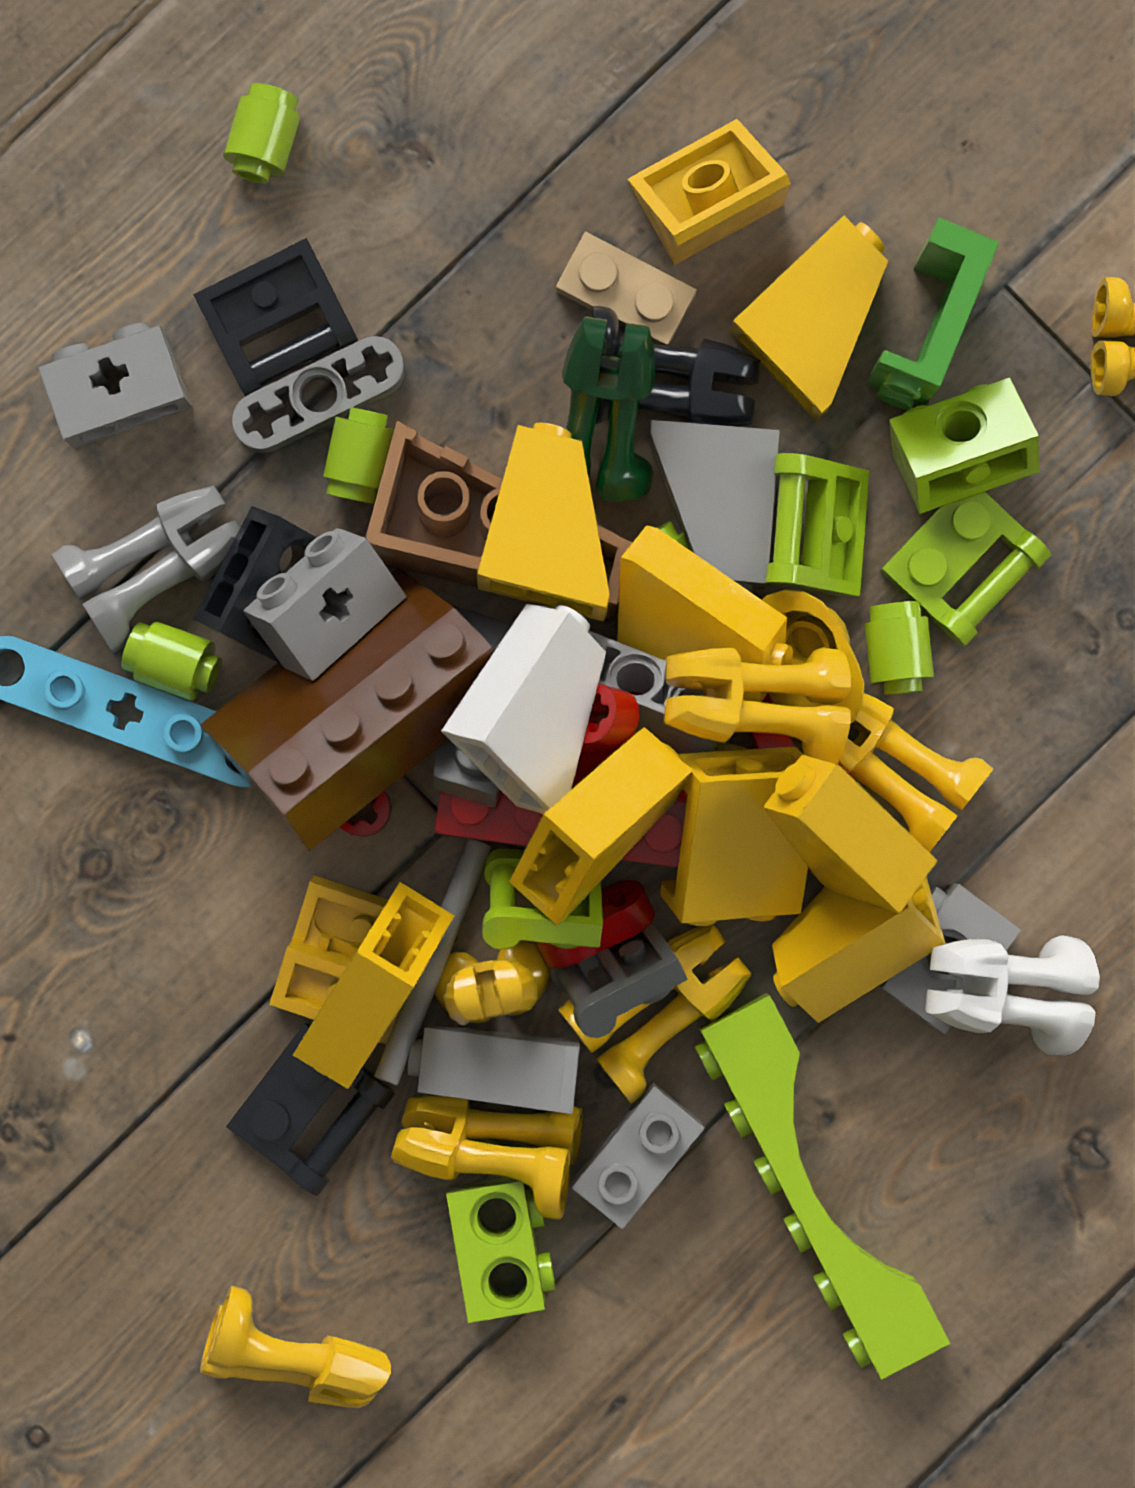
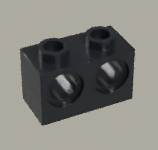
M251 506L193 620L256 653L280 663L255 627H250V620L243 610L257 599L259 588L267 580L278 574L286 573L305 556L306 547L317 537L280 516ZM291 546V561L283 571H280L281 556Z

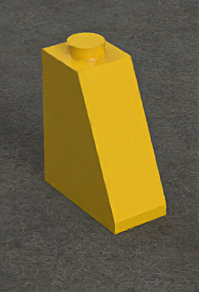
M845 215L733 320L730 330L735 339L752 356L761 360V365L816 422L827 413L832 404L888 264V260L882 255L885 251V246L876 233L862 222L854 226Z
M535 423L533 429L518 425L477 573L478 589L553 609L558 605H563L584 617L604 622L610 594L582 441L571 439L572 434L557 425Z
M646 525L621 556L617 642L665 661L668 656L690 651L734 648L739 653L741 662L791 665L793 649L791 645L785 644L787 617L660 529ZM744 692L743 700L761 703L768 692Z
M643 727L544 813L509 883L558 926L671 808L693 770L680 759L672 747L662 743Z
M801 755L796 763L790 765L780 775L776 783L775 792L763 807L820 883L828 890L887 910L900 913L938 861L836 763Z
M927 877L900 913L830 891L824 887L772 944L777 973L773 975V981L785 1002L792 1007L801 1006L819 1023L932 953L933 947L945 945Z
M399 882L296 1048L293 1056L308 1064L320 1074L329 1077L348 1089L414 988L455 915Z

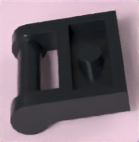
M307 238L193 294L244 396L261 389V384L337 346L343 349L358 341ZM321 308L328 322L327 324L251 362L248 361L242 346Z
M305 1023L226 1127L286 1172L298 1185L309 1193L318 1196L329 1182L326 1174L376 1108L384 1109L394 1097L395 1092L383 1081L375 1078L370 1071L362 1067L351 1084L357 1090V1093L309 1156L305 1159L291 1148L339 1085V1083L320 1074L314 1068L293 1056V1053L310 1027Z

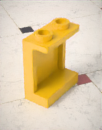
M797 747L678 754L680 759L693 771L683 787L688 796L677 879L663 881L660 895L679 921L695 926H709L716 923L717 920L747 918L754 921H769L779 915L801 914L808 866L763 807L775 792L776 783L780 775L790 765L797 762L800 756L803 755Z

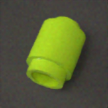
M253 83L249 87L248 94L240 97L223 153L224 159L233 164L232 173L234 175L259 184H267L270 177H281L284 175L300 121V115L296 112L299 100L295 95L272 85Z
M351 407L348 419L335 417L323 474L324 477L329 478L327 494L375 504L394 429L386 428L388 415Z
M895 602L869 607L870 622L865 623L864 627L870 683L884 684L885 696L922 692V680L934 678L928 617L921 616L920 602Z
M155 621L151 626L142 622H138L134 626L126 642L121 661L122 669L133 673L135 681L190 701H194L201 691L205 693L212 691L222 665V658L215 656V643L213 641Z

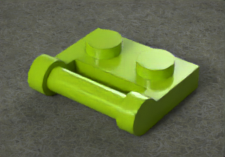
M780 453L775 455L774 475L779 476L780 480L773 563L766 564V584L794 587L840 597L860 596L869 470L804 454ZM805 480H807L804 544L801 554V565H799Z
M984 491L941 506L886 563L880 572L911 601H919L921 611L953 641L965 647L978 634L975 629L978 623L1032 567L1039 569L1052 554L1041 540L1025 530ZM1000 538L1013 551L957 610L951 608L942 597L991 545Z
M501 848L492 851L488 855L484 866L485 880L490 885V910L484 915L482 925L483 938L488 945L500 950L509 949L520 940L551 943L554 946L567 949L579 946L600 948L603 927L601 881L557 926L535 905L534 908L516 907V888L509 881L525 850Z

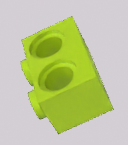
M509 1177L449 1187L446 1196L468 1323L545 1310L546 1299L544 1292L554 1291L556 1286L550 1252H537L533 1228L545 1226L544 1217L536 1209L533 1191L531 1189L527 1190L526 1184ZM493 1198H500L509 1202L516 1213L514 1223L509 1228L501 1231L487 1228L479 1216V1209L484 1202ZM514 1263L525 1272L527 1282L520 1291L513 1294H504L492 1285L490 1280L491 1271L499 1264Z

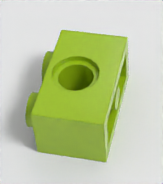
M1010 377L989 385L974 386L961 395L929 406H917L908 410L903 415L889 419L893 457L919 514L1040 472L1039 435ZM960 440H969L966 442H956Z

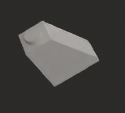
M651 420L649 444L681 532L685 533L690 551L751 593L753 589L764 590L767 585L765 583L766 564L770 561L776 484L774 461L775 455L778 454L780 430Z
M427 1024L424 1027L423 1038H416L415 1043L410 1048L408 1076L419 1077V1093L573 1114L579 1040Z

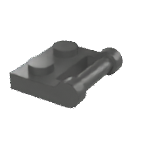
M652 922L637 935L610 948H606L577 964L565 968H552L548 966L551 982L558 990L567 994L575 1007L573 1014L575 1022L583 1034L590 1038L606 1036L616 1025L617 1016L640 1004H650L661 1000L670 993L673 987L688 980L677 956ZM601 965L611 983L595 991L587 979L588 972Z

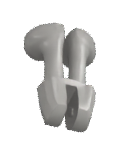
M215 485L192 490L156 504L158 515L156 518L122 539L104 547L82 550L75 545H63L51 553L77 597L81 600L96 591L106 579L151 553L169 545L171 546L172 552L122 585L103 592L82 604L113 654L125 648L131 633L129 622L136 611L156 595L193 576L202 582H206L218 572L240 529L236 520L230 521L206 533L205 536L195 542L189 536L191 530L198 526L200 527L226 507L227 504Z

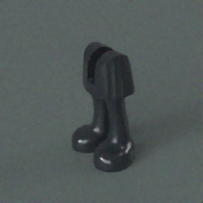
M594 306L592 317L607 320L604 337L607 342L606 356L617 357L619 346L624 341L625 335L619 327L618 316L609 307ZM705 338L699 348L653 344L655 373L687 379L688 384L687 386L654 384L651 395L640 400L638 410L658 411L685 416L688 423L733 427L752 424L755 400L742 395L713 391L712 381L738 385L757 384L761 360L725 343ZM601 398L595 424L600 423L605 415L609 413V399Z

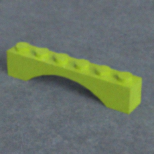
M764 993L721 1015L714 1022L710 1021L698 1027L705 1041L694 1047L712 1081L724 1076L734 1096V1099L724 1103L741 1138L751 1133L754 1134L764 1156L753 1162L769 1193L772 1196L780 1191L784 1192L794 1213L783 1218L799 1251L803 1253L812 1248L823 1271L814 1275L813 1278L830 1311L842 1306L853 1328L843 1333V1336L860 1369L872 1363L882 1380L951 1344L921 1285L916 1279L905 1272L884 1264L855 1244L831 1220L814 1194L800 1159L793 1122L794 1082L800 1052L771 996Z

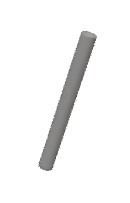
M470 838L466 842L441 905L443 909L455 916L417 983L401 1006L374 1075L377 1079L398 1086L409 1059L410 1048L416 1041L480 879L486 859L491 851V847L485 843Z

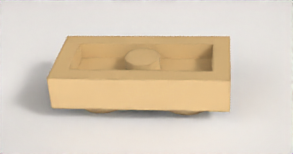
M586 231L556 285L557 293L592 311L594 306L611 308L618 316L619 325L626 328V323L649 326L652 342L665 346L670 345L697 292V289Z

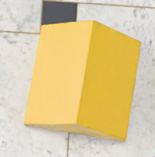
M738 119L628 178L631 189L674 265L783 206L791 184L787 173Z

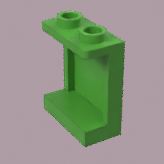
M938 217L921 248L913 269L948 284L916 362L885 350L881 354L867 381L869 386L878 389L876 394L878 399L904 410L912 409L914 404L918 406L927 405L941 386L999 244L998 241Z

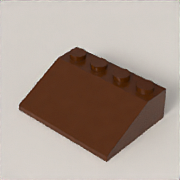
M400 568L395 569L391 575L407 597L314 681L284 668L282 664L277 663L200 724L205 733L308 851L312 850L449 739L442 732V729L494 653L493 647L453 606Z

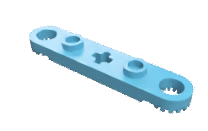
M0 636V654L3 651H16L23 658L25 665L24 674L16 684L12 686L0 685L1 700L228 784L244 788L253 787L242 774L237 773L231 768L226 755L200 726L217 711L13 636ZM129 694L135 695L137 697L135 707L138 710L144 711L143 718L140 723L128 722L125 730H120L117 728L118 717L110 713L111 705L114 701L124 703Z

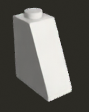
M531 604L525 605L442 729V732L517 807L542 814L547 812L571 791L606 651L588 633L590 629L588 621L578 612L563 605H558L555 609Z

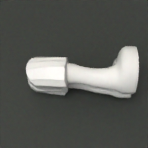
M1064 935L1055 937L1044 945L1039 958L1009 955L1000 943L988 939H968L932 948L930 970L949 972L950 976L957 978L955 989H948L947 991L927 989L925 1012L951 1026L974 1033L992 1032L1000 1023L1031 1027L1033 1041L1047 1055H1070L1078 1051L1087 1040L1094 1026L1096 1014L1095 1010L1087 1003L1060 999L1043 1001L1007 994L1008 984L1048 987L1054 991L1077 995H1088L1097 991L1100 975L1096 959L1090 947L1082 940Z

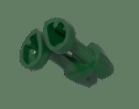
M585 316L570 343L562 370L563 382L571 389L566 430L572 434L571 439L582 441L588 478L590 480L592 462L590 454L597 412L601 398L609 399L605 449L599 464L595 492L604 501L620 502L643 497L650 491L654 477V470L650 462L634 453V432L640 400L651 395L655 382V357L650 328L646 325L626 323L624 341L619 346L617 357L606 356L607 342L604 337L607 320Z

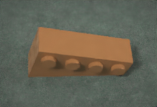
M397 421L366 538L385 565L478 587L477 573L503 478L469 462V458L447 446L442 448L419 436L416 430ZM597 525L610 594L605 619L614 621L619 603L620 560L632 542Z

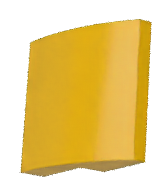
M314 875L309 882L291 942L287 946L269 1005L314 1020L388 899ZM400 1009L379 1042L387 1044Z

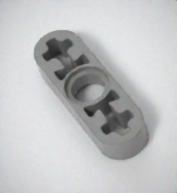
M371 336L361 339L245 396L239 401L233 412L232 425L234 432L243 445L254 452L271 453L334 423L335 417L344 418L348 416L351 407L362 409L394 393L402 384L405 376V364L401 352L393 342L383 337ZM375 352L380 360L389 357L393 360V363L385 368L388 378L383 382L376 383V380L371 375L354 381V386L360 394L349 399L348 389L343 378L335 370V368L346 364L349 376H352L366 367L364 356ZM315 378L328 379L337 388V399L334 405L324 412L310 411L302 404V390L309 381ZM289 391L291 404L304 421L292 427V420L287 414L271 424L274 434L270 437L263 439L258 431H252L247 434L246 427L254 422L251 412L256 408L262 407L264 412L270 415L284 409L285 406L278 396Z

